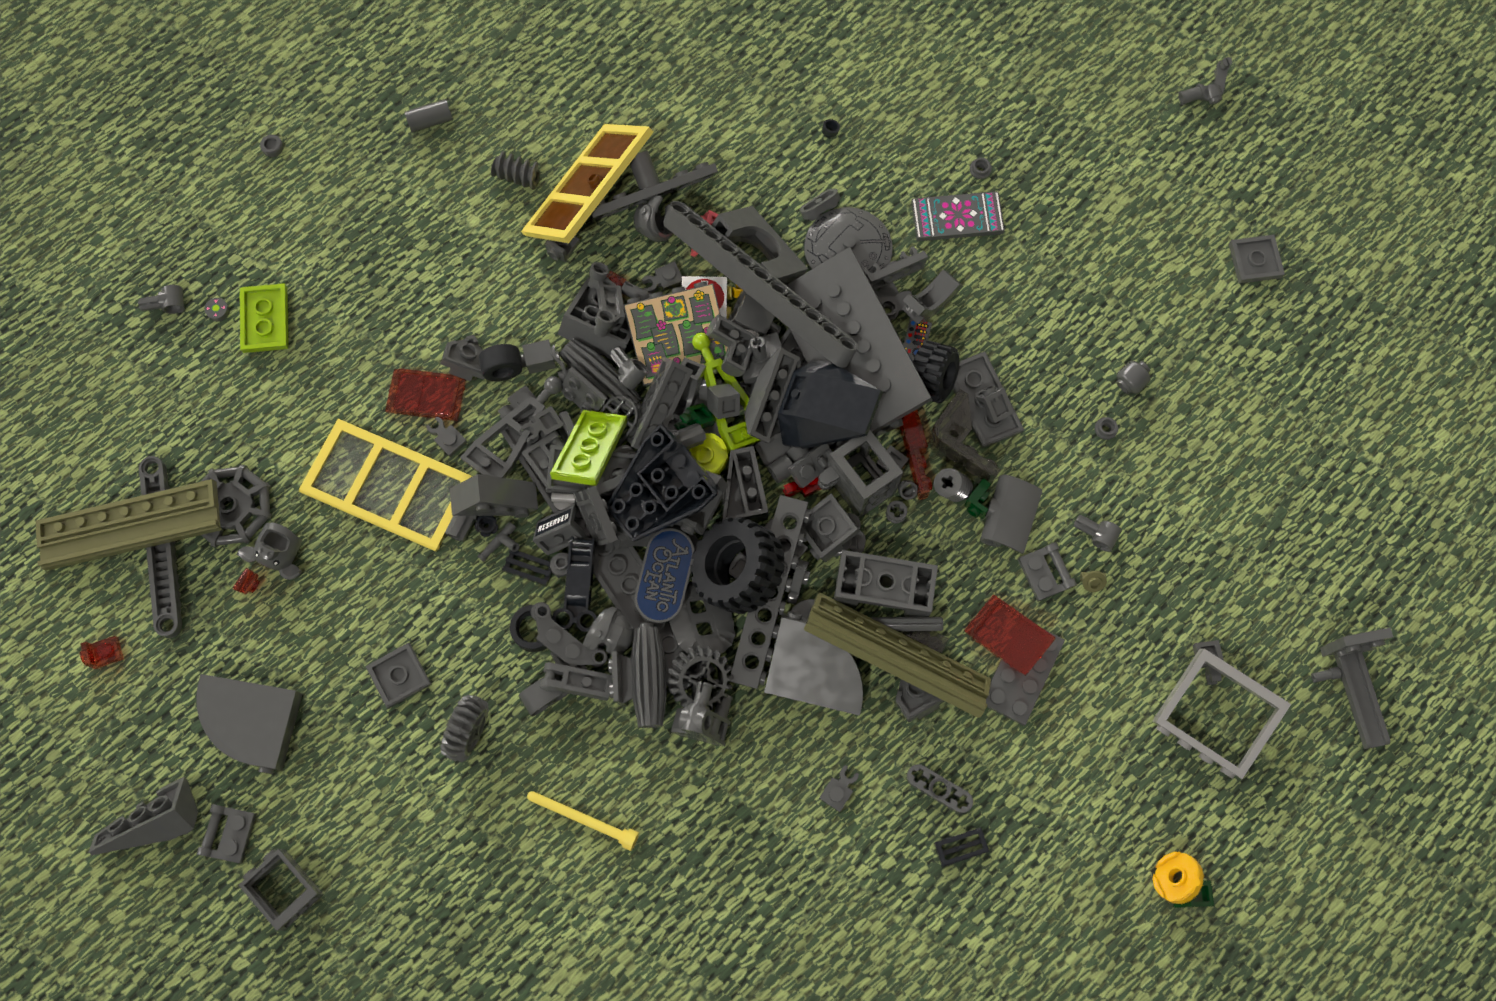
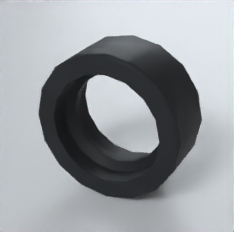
M533 605L524 606L515 612L511 619V637L521 649L527 652L543 651L546 647L539 641L528 642L520 635V624L523 619L531 615ZM539 607L538 614L544 616L546 613L545 609Z

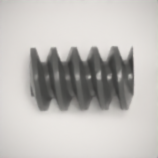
M502 151L492 163L491 176H497L499 179L505 178L507 182L514 181L516 185L522 183L523 187L527 188L530 186L534 190L539 182L540 170L538 169V162H534L531 167L530 159H526L525 163L522 164L521 156H518L517 160L514 161V154L511 153L506 158V152Z
M947 468L941 470L934 479L935 491L940 496L953 502L963 501L973 492L971 480L955 469Z

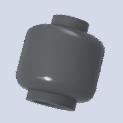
M1129 361L1116 374L1117 386L1126 394H1138L1151 381V376L1148 373L1150 368L1143 361L1139 363Z

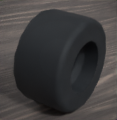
M493 345L484 349L479 354L482 376L486 380L506 381L518 376L523 371L520 351L514 345Z

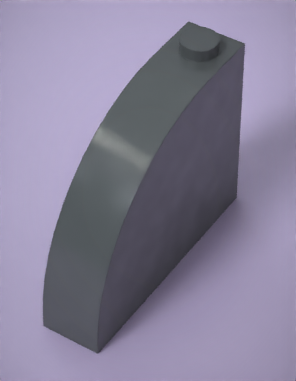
M788 611V614L783 613L764 692L860 716L863 700V682L856 657L805 631L804 627L807 618H802L801 613Z
M200 674L196 697L197 711L206 735L221 752L239 762L259 767L258 772L273 775L274 770L283 771L303 694L295 690Z

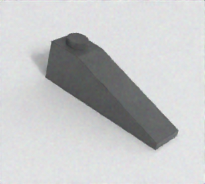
M184 776L162 787L156 792L159 797L147 805L143 801L139 803L129 818L125 819L121 816L94 835L89 853L96 855L168 841L191 832L195 827L198 810L188 779Z

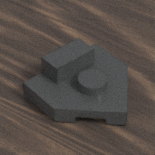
M474 334L467 336L463 340H454L446 344L440 364L450 367L449 374L471 381L473 376L485 379L482 376L479 362V354L483 350L478 345V340Z
M902 679L895 699L896 705L908 723L916 718L922 719L939 709L940 704L945 702Z

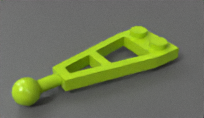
M697 333L692 339V344L696 350L701 351L706 361L704 364L706 366L704 377L707 387L716 386L713 370L716 369L726 384H730L740 394V404L746 410L749 402L748 396L734 376L723 372L721 368L722 359H714L709 348L711 343L709 336L705 333ZM725 418L716 420L719 434L729 454L731 450L745 448L761 441L747 433L746 421L728 428Z

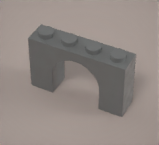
M753 206L718 214L712 224L715 229L733 243L746 242L762 251L768 261L761 262L760 265L785 285L804 275L808 269Z

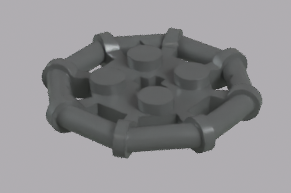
M243 464L239 467L216 470L212 468L208 470L209 473L202 481L213 479L217 482L222 530L201 536L215 548H218L220 545L243 542L247 544L251 542L250 539L272 517V514H270L269 498L270 484L264 482L251 472L247 465ZM234 477V480L230 481L231 483L221 482L220 478ZM246 479L254 486L248 490L241 484ZM256 495H260V509L254 508L255 502L253 497ZM226 501H234L232 509L224 510L226 508L224 505ZM251 515L257 516V518L245 530V528L242 525L251 517ZM225 529H236L239 533L222 536Z

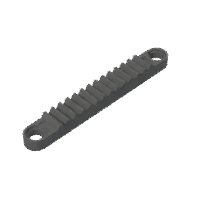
M155 456L144 458L139 465L141 496L170 489L166 464ZM153 463H157L159 466L157 472L148 474V467ZM175 541L146 548L153 626L155 632L165 638L176 637L182 629V603L180 601L181 594L179 592L180 584L178 583L179 575L177 573ZM168 619H172L174 622L173 628L168 632H164L162 629L163 623Z

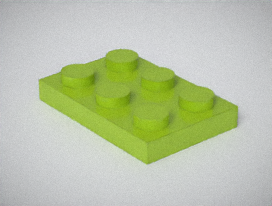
M286 284L241 287L240 350L243 353L289 349L288 287Z

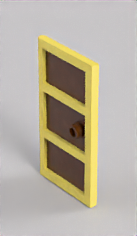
M604 124L521 231L523 235L570 243L653 134L652 129L648 126Z

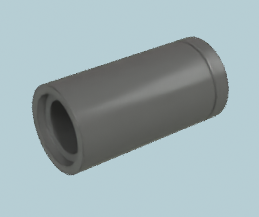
M446 99L404 111L412 133L453 120Z

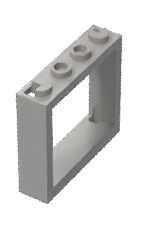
M1199 649L1156 714L1153 722L1158 725L1156 729L1165 736L1169 737L1172 734L1179 739L1177 743L1190 751L1191 748H1194L1200 752L1198 757L1210 765L1213 762L1222 767L1220 772L1231 779L1234 776L1243 779L1291 704L1206 649ZM1204 663L1275 708L1238 767L1166 721Z

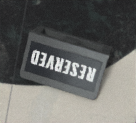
M574 505L537 522L533 542L546 555L568 547L571 536H574V539H585L586 532L574 521L577 510Z

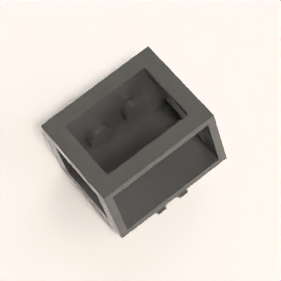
M869 429L867 436L851 439L830 454L827 469L819 475L818 486L823 491L829 490V488L834 486L855 515L861 518L896 493L903 471ZM860 446V450L858 453H856L848 460L844 458L846 455H848ZM870 448L887 468V473L883 474L869 456ZM859 463L865 467L874 479L867 486L853 470V467Z

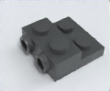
M830 494L811 509L808 524L803 523L801 532L805 533L803 542L808 541L812 546L809 549L812 555L817 560L822 559L827 562L844 549L843 545L858 534L860 530L837 499Z

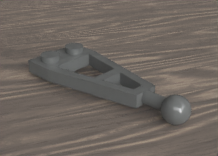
M555 376L548 377L544 382V390L536 399L530 396L478 437L460 457L461 460L481 475L506 478L513 470L522 454L521 452L526 447L527 438L532 435L529 430L520 432L519 430L522 426L515 420L531 407L535 409L533 416L545 410L546 407L543 404L551 395L558 394L562 390L561 380ZM510 427L521 437L507 461L504 462L485 448L484 445L505 428Z

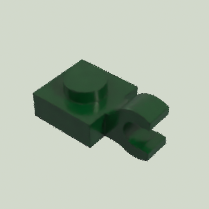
M701 403L687 407L684 414L679 417L682 421L674 426L680 430L697 423L703 429L713 426L717 419Z

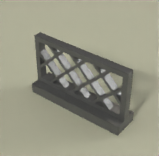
M663 357L639 409V420L635 429L632 430L626 439L631 444L630 446L639 449L642 442L660 424L667 428L693 372L692 369Z

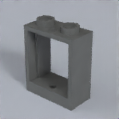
M273 849L264 856V862L258 868L250 869L243 876L244 880L239 884V887L276 931H285L324 894L287 850ZM283 861L307 890L279 914L258 890L256 885Z

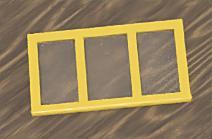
M337 419L300 486L299 492L437 552L446 536L445 531L453 517L450 488L473 476Z

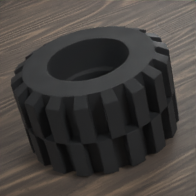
M926 341L918 350L913 364L933 399L932 402L942 403L947 399L955 385L959 371V353L955 347Z

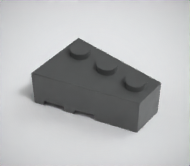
M754 446L731 450L727 476L728 487L725 493L722 520L729 517H743L753 522L768 520L769 512Z
M476 474L450 488L452 516H515L516 518L528 517L529 513L538 509L535 482Z

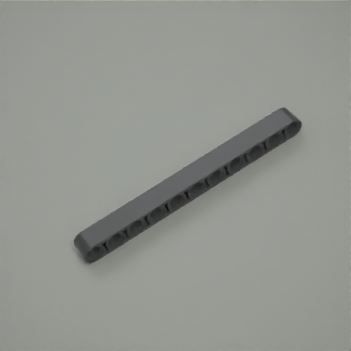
M672 201L663 220V224L667 229L833 364L842 368L849 365L858 349V344L850 336L687 205L679 201Z

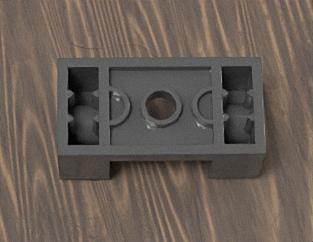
M842 550L834 600L855 609L859 602L904 610V617H929L932 613L938 565ZM881 577H890L893 585L890 588L882 587L879 582Z

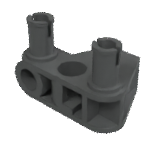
M698 682L694 702L684 708H677L671 732L681 737L725 747L726 742L724 740L727 728L731 725L727 717L733 697L728 695V698H724L721 696L719 699L722 703L721 705L716 703L713 712L708 707L714 686L709 683Z

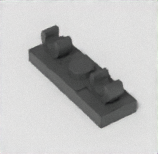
M911 247L909 251L911 256H907L902 251L899 256L900 260L890 262L884 269L880 270L879 265L874 263L872 267L874 273H870L866 267L863 271L875 291L922 270L928 259L925 251L918 253L915 247Z

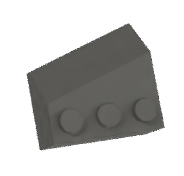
M588 277L565 312L558 335L570 341L575 338L598 354L613 360L610 356L611 350L620 347L626 353L632 341L626 314L623 324L618 323L605 337L595 335V318L599 311L597 290L588 286Z

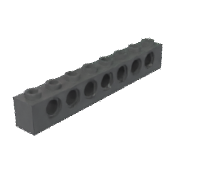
M780 495L770 531L775 534V537L780 542L787 541L791 545L790 550L784 553L785 559L782 560V563L785 564L784 573L780 577L782 582L776 587L778 590L777 597L774 599L768 598V602L764 606H757L758 609L756 611L747 613L731 671L734 679L729 682L757 690L759 685L764 686L767 672L763 671L765 661L770 662L774 648L769 646L771 639H776L780 625L776 624L778 615H783L786 605V601H782L784 591L789 592L792 583V578H789L790 569L796 568L799 555H795L797 545L802 546L805 535L804 532H801L803 523L808 524L811 510L807 509L808 502ZM792 518L797 522V526L791 530L786 529L783 525L784 521ZM766 609L772 613L770 621L762 622L758 619V614L761 610ZM755 633H762L765 635L766 640L764 644L757 646L752 643V636ZM749 656H756L759 659L757 668L749 669L746 667L745 661Z

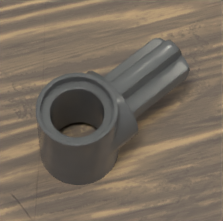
M166 285L161 288L158 295L140 298L138 306L141 311L161 308L162 311L168 314L182 313L185 310L183 288L178 285Z
M616 347L611 350L610 356L619 367L618 372L620 375L618 379L625 387L634 390L649 373V370L641 361L630 359L622 348Z
M1082 515L1076 518L1073 525L1075 528L1092 536L1093 545L1106 552L1112 551L1122 532V529L1112 522L1102 521L1100 524H1097Z

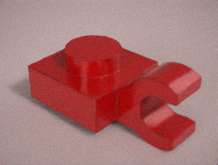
M818 476L804 488H799L796 482H791L784 485L782 491L786 497H791L801 492L805 498L822 489L818 486Z

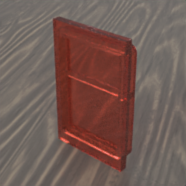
M403 368L394 369L385 412L434 419L439 417L442 420L458 421L466 380L451 374Z
M995 595L985 603L984 607L964 630L973 640L1025 676L1056 639Z

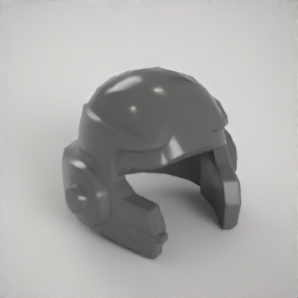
M658 194L650 198L648 203L645 202L638 205L634 214V226L636 231L654 242H664L670 239L673 234L663 224L670 204L665 207V214L662 216L658 207L663 198L658 196Z
M615 607L606 608L593 622L583 645L587 647V650H596L598 647H604L606 644L607 653L612 654V652L617 651L619 654H623L633 641L634 629L627 618L622 615L620 609Z

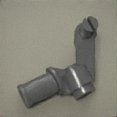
M1227 57L1218 62L1214 70L1215 80L1213 84L1205 86L1199 83L1194 88L1180 91L1178 98L1181 105L1198 99L1200 101L1205 100L1210 105L1221 102L1232 59Z

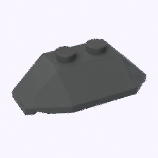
M779 348L760 370L744 413L747 433L765 443H770L781 437L778 411L794 370L801 367L800 357L783 348Z

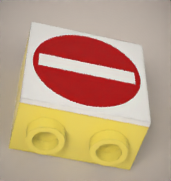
M682 276V287H685V290L692 289L694 284L707 281V285L713 284L720 314L726 319L729 318L731 307H727V300H731L732 286H727V277Z

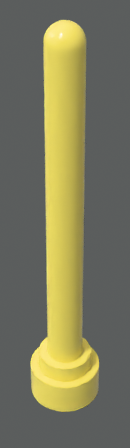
M534 791L527 794L529 801L619 840L618 843L622 844V848L629 851L633 850L639 837V832L633 829H624L622 831Z

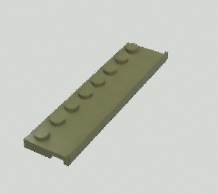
M210 479L36 520L37 548L40 549V561H37L42 570H52L221 531L217 482Z
M820 592L817 594L804 627L805 631L977 718L983 715L987 708L986 699L989 696L991 678Z

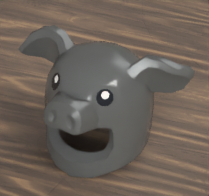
M266 523L257 538L255 546L242 547L236 554L249 563L257 561L269 569L279 571L284 579H295L302 573L299 567L293 565L302 539L285 526L277 523Z

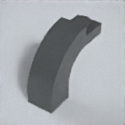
M942 270L922 292L917 295L908 294L903 299L906 305L902 310L917 324H922L936 315L964 286L948 271Z
M685 357L681 365L692 369L693 372L667 426L668 430L678 431L674 425L682 421L679 418L680 415L684 414L687 407L694 406L706 368L705 365Z

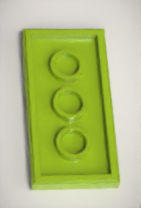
M583 410L550 472L551 479L597 486L628 423L627 416Z

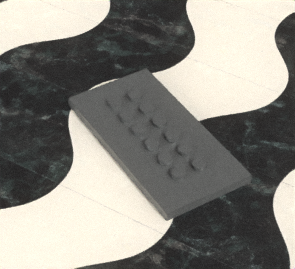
M850 247L786 285L858 344V349L852 360L843 369L883 391L870 427L873 434L933 400ZM791 330L807 363L814 360L831 362Z

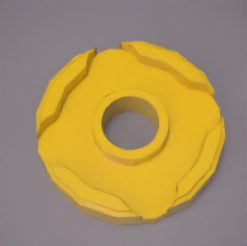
M1172 852L1166 854L1158 861L1155 874L1153 873L1155 890L1162 898L1171 903L1183 904L1191 901L1198 895L1203 885L1204 875L1201 865L1195 858L1186 853ZM1179 871L1182 872V879L1178 883H1174V875Z

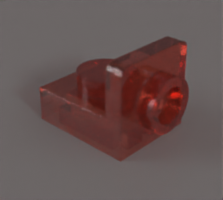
M112 636L92 644L86 641L80 643L82 649L80 651V658L86 666L98 669L124 659L117 636Z

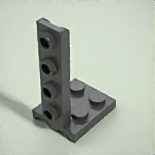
M625 468L613 472V478L605 480L604 477H601L597 486H592L573 494L591 539L596 538V546L618 540L616 536L617 528L613 521H610L607 514L608 506L599 494L616 488L626 472Z
M1391 627L1344 636L1320 647L1322 657L1335 656L1364 749L1390 744V737L1363 653L1386 645L1385 641L1393 638Z

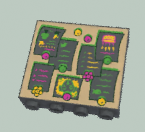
M707 281L694 284V288L685 290V287H678L672 289L671 294L663 295V292L650 294V299L641 301V298L637 297L627 300L628 304L624 305V311L636 358L649 370V373L642 380L643 387L651 385L663 357L681 364L684 357L703 365L706 363L701 351L694 348L692 339L697 333L706 334L714 317L718 314L721 315L713 284L707 285ZM709 337L711 341L709 348L714 359L721 358L723 361L728 347Z

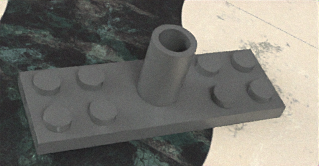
M649 152L638 153L631 161L630 167L640 191L630 195H626L625 192L613 196L612 201L608 203L602 200L589 216L591 222L637 206L640 203L648 202L650 198L657 194L658 196H664L710 179L718 172L716 164L709 165L708 162H704L695 166L696 168L692 172H688L687 169L680 171L673 176V179L660 183Z

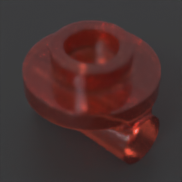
M246 567L232 588L244 595L248 592L253 593L260 583L257 580L259 575Z

